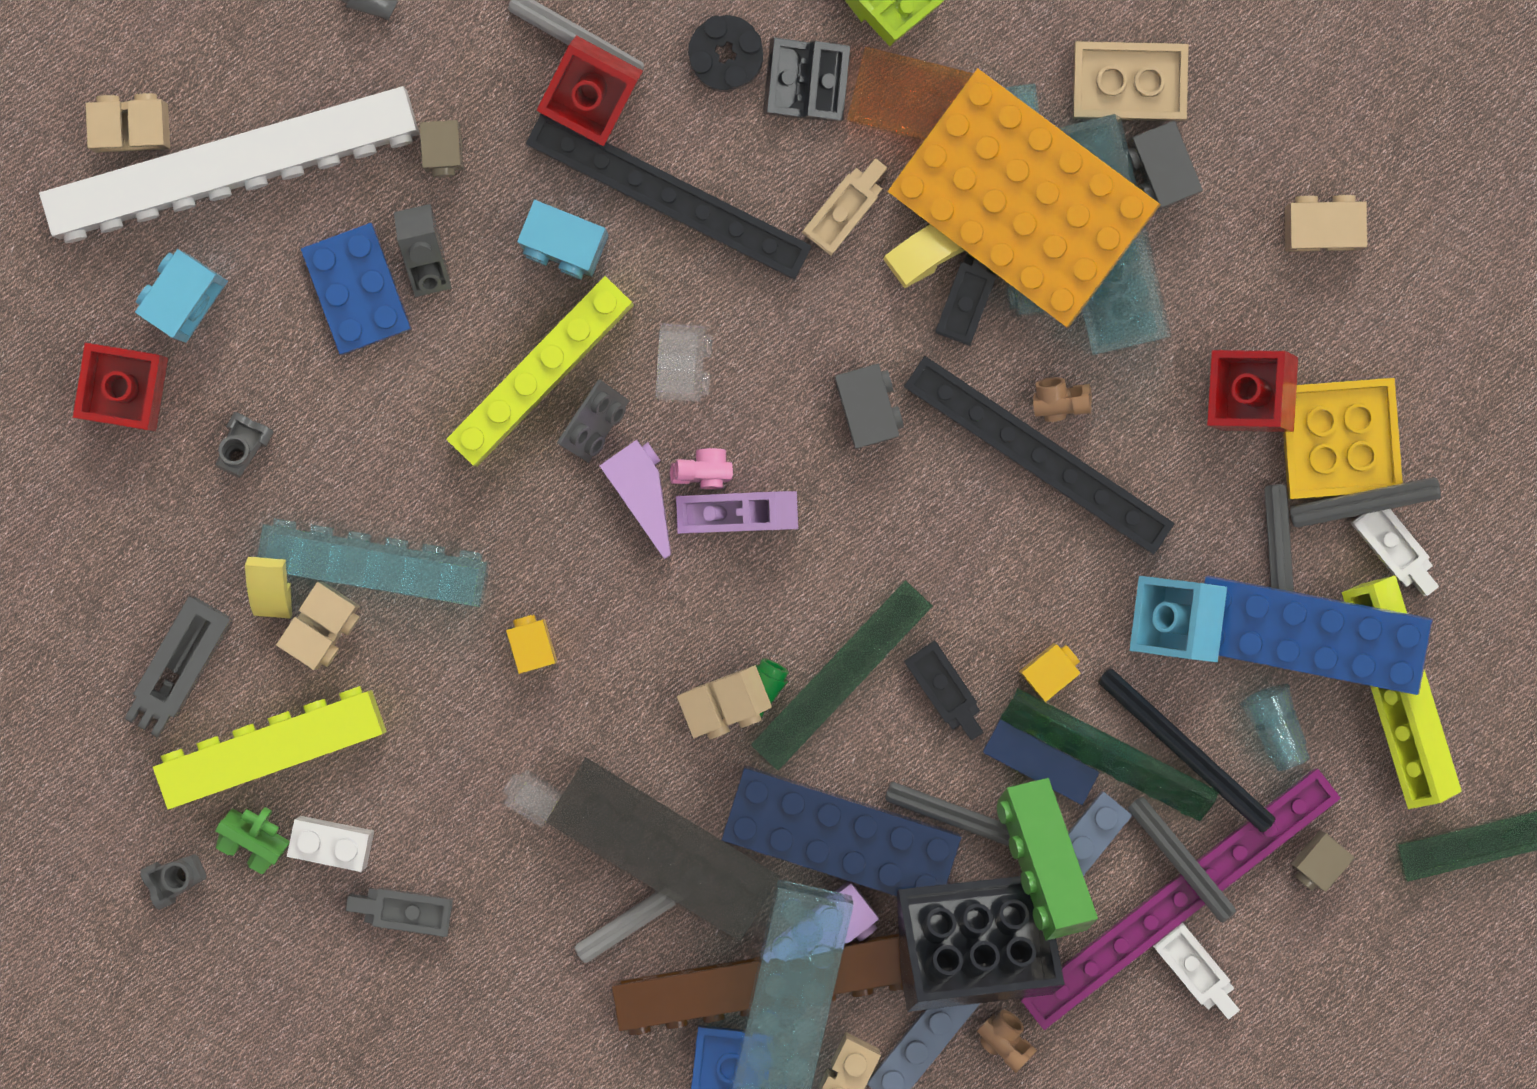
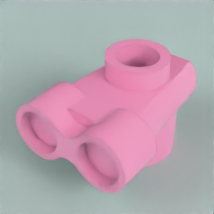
M717 448L696 450V461L676 459V462L672 463L670 468L671 484L700 482V488L705 490L722 489L723 482L732 480L733 475L732 462H726V450Z

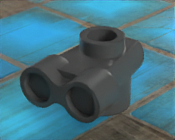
M233 412L226 425L229 433L219 445V457L215 466L240 478L259 448L267 446L274 431L240 413ZM240 451L244 453L241 459L231 461V455L234 452Z
M196 854L164 865L155 862L140 870L141 878L150 891L151 901L158 910L174 904L176 896L202 882L207 877ZM182 869L186 874V879L182 875Z

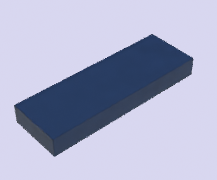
M1001 719L998 720L982 750L988 756L1035 781L1049 778L1054 791L1080 805H1083L1100 773Z

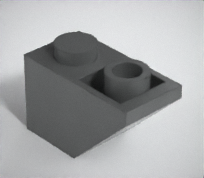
M431 204L394 212L397 241L415 297L452 289L441 238Z

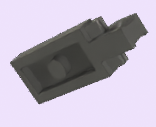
M381 887L378 889L369 888L368 896L349 894L346 911L365 914L364 922L371 923L374 927L447 937L454 898Z

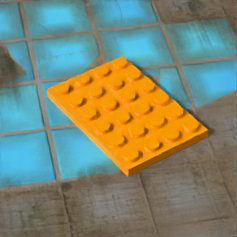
M978 68L887 191L1068 328L1161 205Z

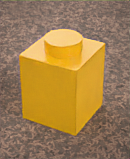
M535 614L513 620L515 628L508 629L506 632L519 674L557 663L545 619L536 621Z
M1055 643L1019 671L1044 702L1048 701L1081 674L1075 667L1080 661L1067 645L1060 648Z

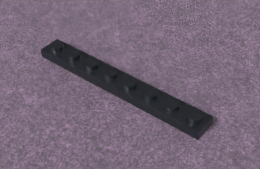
M540 114L526 142V146L794 281L812 248L806 242L607 142L602 146L543 114Z
M927 356L922 358L903 388L1152 555L1157 552L1175 525L1174 522Z

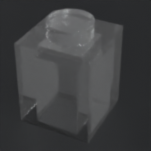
M527 769L522 772L521 776L514 773L502 791L508 795L503 803L504 805L540 827L545 825L564 794L563 791Z

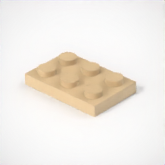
M1075 41L1072 119L1186 121L1189 44Z

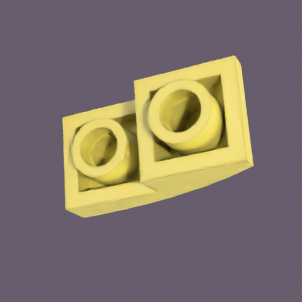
M930 224L895 247L884 256L883 260L902 286L907 288L933 274L939 264L965 250Z
M248 557L245 563L248 598L253 615L291 619V583H287L286 560Z

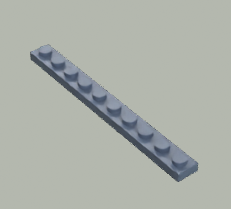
M1103 791L1098 794L1068 831L1083 876L1132 817V814ZM980 1003L924 1010L873 1072L867 1085L872 1089H911Z

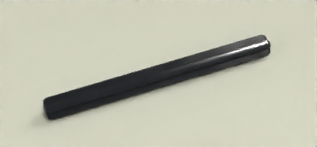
M1109 668L1102 674L1098 680L1099 685L1254 827L1264 833L1274 824L1276 819L1266 808L1114 669Z

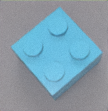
M534 199L517 243L524 250L523 254L526 255V258L545 266L551 260L559 264L558 268L561 269L562 273L582 280L584 274L593 276L609 234L606 228Z
M177 249L174 255L168 253L161 261L157 269L160 275L153 286L146 285L136 300L139 306L135 313L170 337L187 343L228 280L191 255Z
M1139 576L1129 651L1218 662L1227 587Z

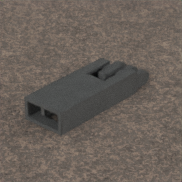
M189 596L133 693L136 699L126 714L125 720L132 723L138 716L139 711H142L144 715L138 727L146 730L153 718L156 719L157 723L154 725L151 734L158 738L169 719L179 716L234 619L197 597ZM166 667L180 675L176 684L165 679L160 691L154 690Z

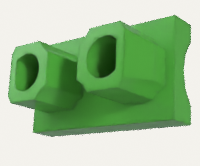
M264 807L259 815L248 809L242 814L232 808L226 817L220 821L215 830L219 833L216 849L227 855L234 856L240 846L252 852L247 862L249 868L260 874H263L271 864L275 865L286 851L290 841L278 835L279 827L268 821L272 810Z

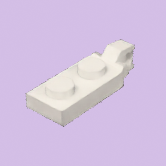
M1391 509L1362 514L1351 522L1352 526L1392 575H1396L1397 581H1400L1405 587L1412 583L1423 596H1428L1439 587L1427 572L1433 566L1428 560L1430 557Z
M1183 923L1153 945L1201 1005L1204 1004L1209 1010L1216 1004L1228 1020L1240 1011L1227 995L1234 989L1229 983L1230 979Z

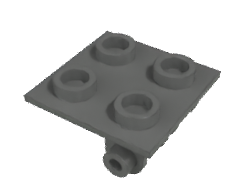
M598 379L557 443L589 463L592 457L602 450L605 437L613 425L619 423L623 418L626 406L630 400Z

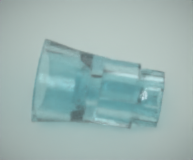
M1280 684L1266 688L1247 697L1240 703V706L1255 728L1268 758L1272 759L1277 771L1290 769L1306 762L1310 758L1306 750L1307 741L1293 705L1289 684Z

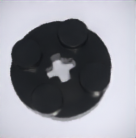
M711 16L695 30L689 43L688 55L693 72L703 85L718 92H730L748 85L756 78L762 67L763 48L760 35L750 23L736 16ZM726 44L732 45V52L737 54L735 60L728 59L725 64L719 62L720 55L715 52L717 47H724Z

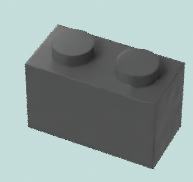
M1175 120L1132 137L1128 142L1130 148L1126 149L1128 160L1134 171L1140 170L1145 182L1140 184L1141 190L1161 204L1156 211L1196 196L1203 191Z
M878 363L834 377L855 450L899 437L898 429L904 428L899 407H891L887 393L894 390L888 370L881 371Z

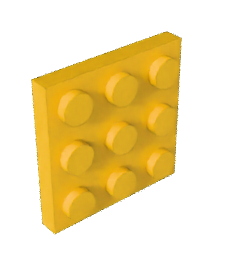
M1395 378L1297 385L1294 432H1283L1288 499L1348 495L1403 483Z

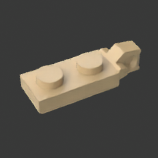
M875 158L864 173L855 168L851 174L849 173L805 227L802 234L828 255L832 256L878 199V194L882 191V188L876 182L887 170V167Z

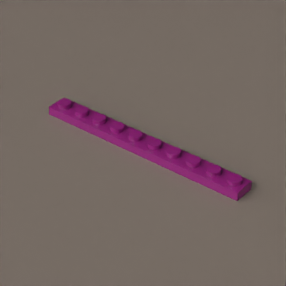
M1314 768L1264 807L1276 819L1266 832H1260L1249 821H1246L1196 861L1218 888L1223 891L1335 804L1341 797L1320 770ZM1178 874L1061 966L1065 983L1063 987L1053 995L1020 998L1021 1002L1043 1030L1047 1029L1198 911L1205 903L1184 877Z

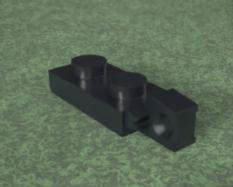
M966 254L964 261L960 263L935 330V334L970 346L997 276L992 270L970 255Z
M935 640L904 660V663L944 722L948 723L952 730L960 725L971 741L984 733L973 717L980 712L976 705L977 701Z

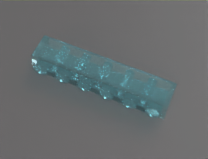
M274 518L273 525L263 524L257 557L286 560L287 575L483 607L490 562L481 561L482 553L460 550L459 557L445 555V547L424 543L422 550L407 548L408 541L386 537L385 544L370 542L371 534L349 531L347 538L333 535L334 528L311 524L310 531L296 529L297 522Z

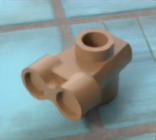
M1060 377L1045 378L1036 382V393L1033 396L1035 417L1044 416V420L1047 422H1057L1067 417L1066 414L1074 413V415L1092 413L1090 384L1066 388L1065 379Z
M1001 1010L997 1016L993 1014L977 1030L982 1036L980 1042L983 1048L993 1055L999 1054L1004 1059L1003 1062L1015 1073L1037 1052V1049L1026 1039L1023 1040L1020 1037L1024 1031L1022 1022L1017 1016L1007 1010Z

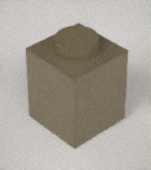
M459 121L419 122L422 168L426 172H432V177L434 178L455 176V170H464L461 124Z
M1319 830L1291 865L1299 871L1294 877L1308 889L1313 891L1317 886L1326 892L1355 857L1327 833Z

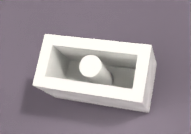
M299 816L294 819L287 857L362 872L367 868L374 831Z

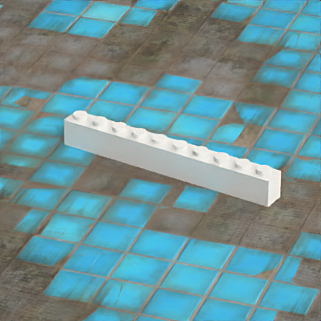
M402 86L39 192L52 237L59 240L64 239L65 243H73L87 238L86 232L99 228L101 233L115 231L123 227V221L137 218V222L149 221L160 216L158 211L173 207L174 212L196 206L194 200L208 196L210 201L227 198L232 195L231 190L245 186L246 190L258 189L268 185L267 179L281 175L283 180L303 175L304 168L318 165L319 169L330 168L340 164L339 158L352 154H354L355 159L368 157L377 153L376 147L390 143L391 148L402 147L412 143V137L420 135L408 92Z

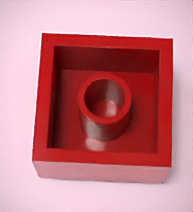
M576 35L569 44L536 111L604 146L616 126L643 70Z
M85 343L72 418L156 432L168 357Z
M1212 350L1207 426L1220 431L1294 432L1298 357L1287 351Z

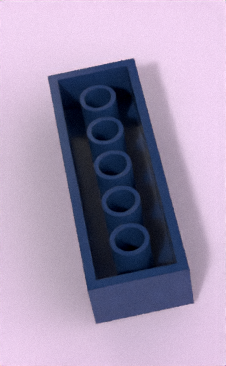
M744 765L721 840L897 896L898 889L947 884L962 837L954 831Z

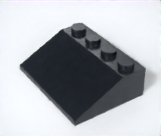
M1021 876L897 890L900 969L907 1012L1053 995L1065 985L1057 940L1055 938L1046 941L1043 931L1036 927L1033 918L1034 905L1030 894H1026L1022 887Z

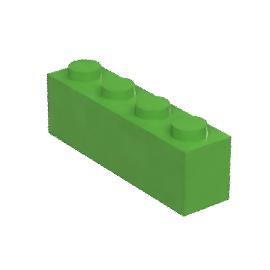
M1049 778L1007 787L997 800V814L1001 823L1006 824L1010 835L1009 849L1013 858L1018 859L1021 867V883L1025 893L1031 896L1034 905L1033 918L1036 927L1043 931L1046 941L1087 931L1098 920Z

